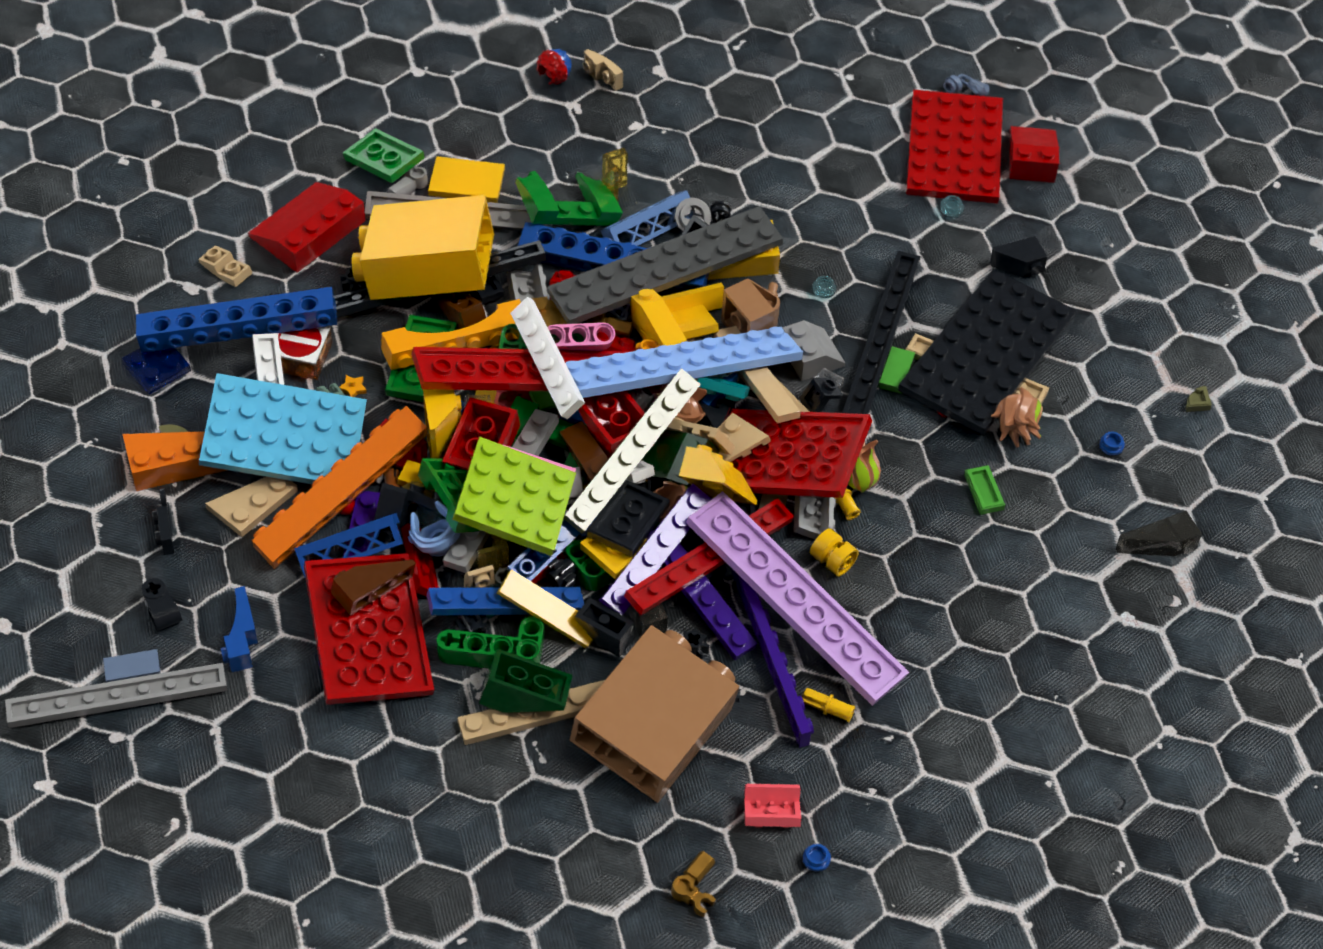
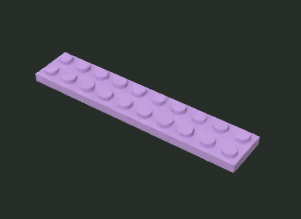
M723 491L688 517L686 524L872 706L908 675L909 671Z

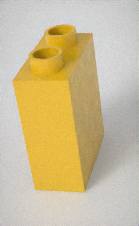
M486 195L373 205L369 225H361L359 227V244L362 252L353 253L352 271L355 281L366 282L370 300L484 290L494 239Z

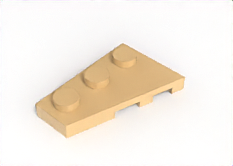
M734 413L718 427L721 432L729 436V440L735 445L732 455L719 452L725 461L731 462L739 456L744 458L751 454V449L760 444L764 446L771 442L769 435Z
M675 417L665 429L687 432L707 438L720 449V452L732 455L735 445L729 440V436L718 428L686 422L678 417Z
M265 477L205 504L208 511L239 536L243 537L293 496L298 489L297 485L290 480Z

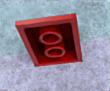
M1010 126L1009 179L1055 183L1059 167V144L1056 130Z
M627 390L583 398L585 404L578 409L589 432L608 459L645 414Z
M470 397L442 463L468 471L479 437L511 447L521 425L517 410Z

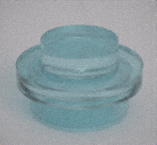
M954 195L945 197L940 205L941 212L948 217H957L962 214L964 209L962 200Z
M820 276L813 283L812 290L820 298H830L836 292V284L831 277Z

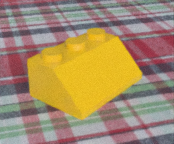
M423 389L425 425L428 432L427 442L430 458H444L462 416L460 395H455L454 390Z
M708 446L686 447L679 477L690 484H695L710 498L716 497L723 491L734 502L751 505L757 504V499L742 473L733 467V463L723 460L722 455L713 453L712 448Z

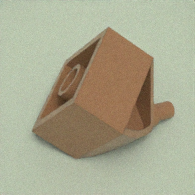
M747 278L724 289L721 321L727 328L736 326L741 333L777 327L780 309V299L777 294L778 284L770 282L768 290Z

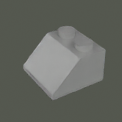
M805 320L782 327L784 332L788 333L803 351L802 360L790 362L801 381L845 366V361L824 328Z

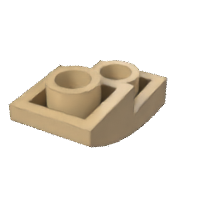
M588 49L584 51L583 68L587 74H590L595 80L603 78L605 83L610 84L615 91L623 88V71L616 64L594 51Z
M218 246L209 249L198 259L211 273L234 287H237L252 274L249 265L234 260L230 251Z
M493 565L466 572L464 576V588H485L495 584Z

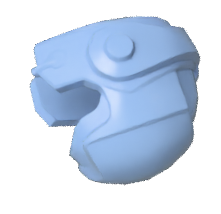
M436 501L435 506L437 510L446 518L448 509L441 502ZM415 512L411 513V530L408 536L410 543L414 544L421 552L428 553L430 556L439 557L446 555L451 545L457 541L461 533H455L446 519H441L420 531L418 516Z

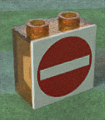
M331 326L278 333L283 374L318 380L332 346Z

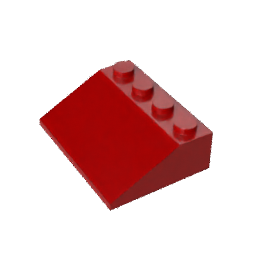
M315 182L248 232V236L298 273L366 221L364 202L346 189Z

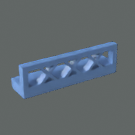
M687 190L677 192L600 231L603 237L611 238V240L620 242L617 235L625 232L631 235L629 243L638 246L677 227L676 221L673 222L675 208L681 201L690 198ZM691 210L690 214L684 218L691 219L693 211ZM664 213L670 216L667 226L656 224L659 214ZM642 222L651 225L646 236L637 233Z

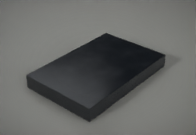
M625 480L588 528L587 537L633 557L670 506V500Z

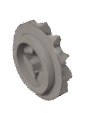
M687 198L681 201L675 208L674 219L676 220L677 227L684 231L690 219L684 217L689 215L691 210L694 215L701 216L699 218L710 225V209L700 199Z

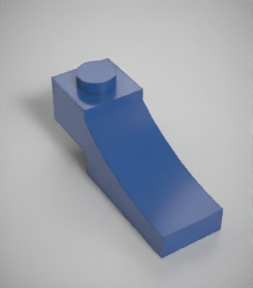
M245 586L234 588L236 595L235 620L230 634L224 636L226 647L221 648L223 662H229L231 672L253 668L248 646L258 643Z

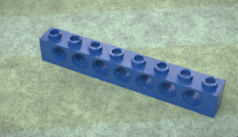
M525 222L518 246L540 240L547 261L541 263L587 272L648 249L629 242L621 243L606 237L598 238L583 232L575 233L564 228H552L543 224H532L529 222ZM709 273L665 290L679 293L704 287L707 284Z
M332 287L141 313L136 314V338L141 352L248 338L253 337V334H273L337 325L336 301Z

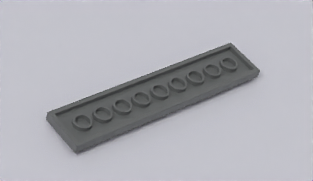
M758 206L547 286V293L567 324H577L631 303V296L637 295L642 289H653L658 293L780 246L783 243V237L762 208Z

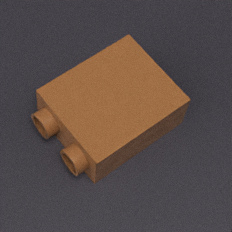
M651 625L576 715L570 741L658 803L732 710L740 686L735 683V676L727 666L715 660L707 664L691 653V645L681 634L673 630H667L663 633Z

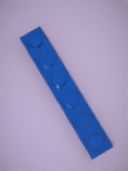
M500 587L428 588L426 594L431 615H531L498 595L497 592ZM541 587L578 611L584 605L580 587Z

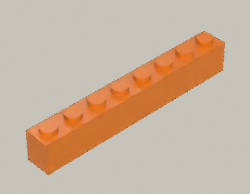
M407 406L402 410H395L389 416V421L382 427L379 425L371 431L369 439L364 443H357L351 449V454L346 459L336 461L331 467V472L325 477L323 475L318 477L312 483V488L308 492H302L294 498L292 506L287 510H280L273 517V522L269 526H263L253 535L254 539H252L253 547L274 569L295 552L294 548L302 546L428 435L427 426Z

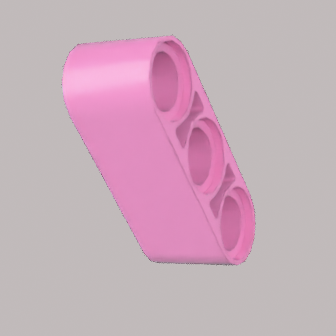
M608 323L557 324L547 327L550 334H555L560 340L558 343H555L558 350L602 351L608 349L615 338V330ZM604 332L609 340L601 341L597 338L596 334ZM572 334H581L584 337V341H574Z

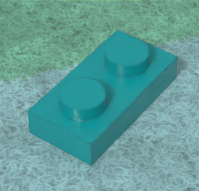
M706 376L697 379L701 384L699 387L706 389L707 394L716 395L717 392L726 394L725 398L733 401H740V398H746L750 390V386L717 377Z

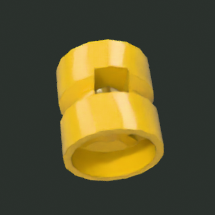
M828 528L816 538L810 548V554L820 563H826V567L836 576H842L853 566L859 551L848 541L842 542L843 538L833 529Z

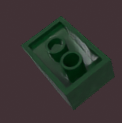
M664 430L654 443V446L642 458V461L653 465L655 475L651 476L652 481L662 484L663 481H672L678 485L682 484L689 487L691 484L679 477L686 447L697 448V445H705L712 448V452L719 454L720 449L707 438L687 432Z
M497 648L488 669L478 704L503 713L564 711L573 675Z

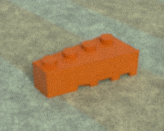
M205 431L122 434L136 491L227 470L199 465Z

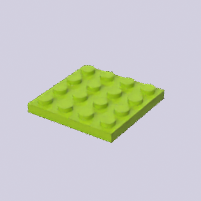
M479 437L452 520L552 556L576 472Z

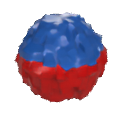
M561 49L546 50L538 56L536 61V70L539 72V75L546 74L551 78L549 85H557L564 82L569 76L572 67L571 59L566 54V51Z

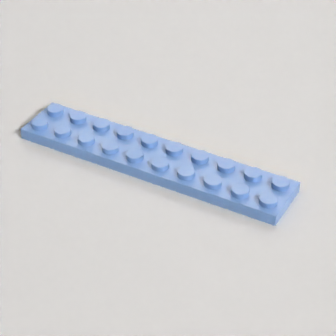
M771 327L770 329L751 330L746 333L705 338L699 341H685L681 344L661 345L657 348L638 349L633 352L614 353L609 356L591 357L579 361H567L566 365L582 397L585 398L666 384L672 380L681 368L695 379L802 360L803 351L788 333L784 332L782 327Z

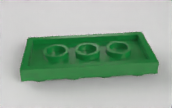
M409 315L405 328L407 331L441 333L457 330V323ZM415 365L391 370L385 388L386 396L424 402L423 389L421 388Z

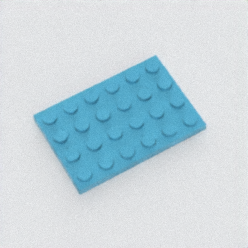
M216 373L199 465L312 484L321 475L325 477L331 472V467L336 461L346 459L351 454V449L360 442L367 399Z

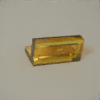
M624 147L603 154L602 182L609 188L617 202L618 188L627 186L628 153Z
M491 534L492 547L477 551L478 569L493 565L494 574H496L499 567L507 568L509 566V546L506 539Z

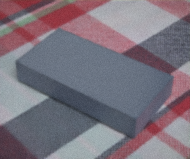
M157 649L103 658L106 682L161 673Z

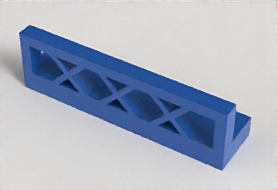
M397 513L294 548L304 577L305 556L314 553L322 557V560L333 559L328 555L335 545L347 549L343 558L369 556L403 544L396 525L400 523ZM390 526L395 541L385 544L377 540L380 530ZM375 532L373 537L367 535L369 533ZM362 536L371 541L367 551L360 552L352 548L358 537ZM351 540L349 546L343 543ZM374 543L380 545L379 547L372 549ZM327 548L325 554L319 552ZM350 551L356 554L348 557Z

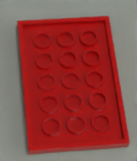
M913 89L906 195L998 204L1003 98Z
M732 409L730 415L734 413L769 435L771 442L764 446L762 444L750 450L751 454L744 458L739 456L731 461V463H733L735 469L742 473L753 493L843 498L870 429L872 419L870 414L800 412V418L777 423L768 410Z
M409 553L304 562L326 705L433 695L434 685L413 577L351 616L331 594L333 579L339 572L343 570L348 571L354 566L410 560Z

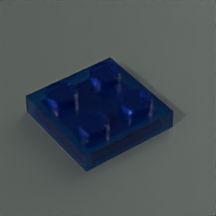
M139 348L121 358L125 368L149 395L191 371L190 364L175 348L141 352Z

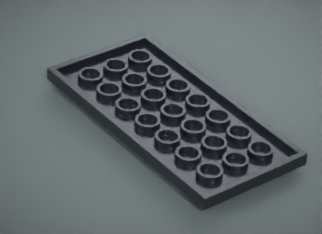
M993 269L900 382L898 391L984 435L997 419L991 417L995 413L997 405L1007 396L1016 394L1021 385L1028 379L1075 318L1077 310Z

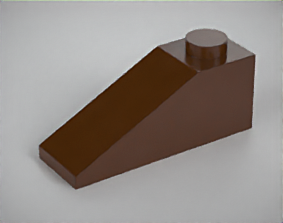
M465 292L430 295L450 322L457 323V330L474 325L486 318L482 302Z
M580 421L560 431V435L589 484L608 458L584 423Z
M412 559L354 566L348 571L343 570L334 577L331 594L351 616L412 578L416 563Z

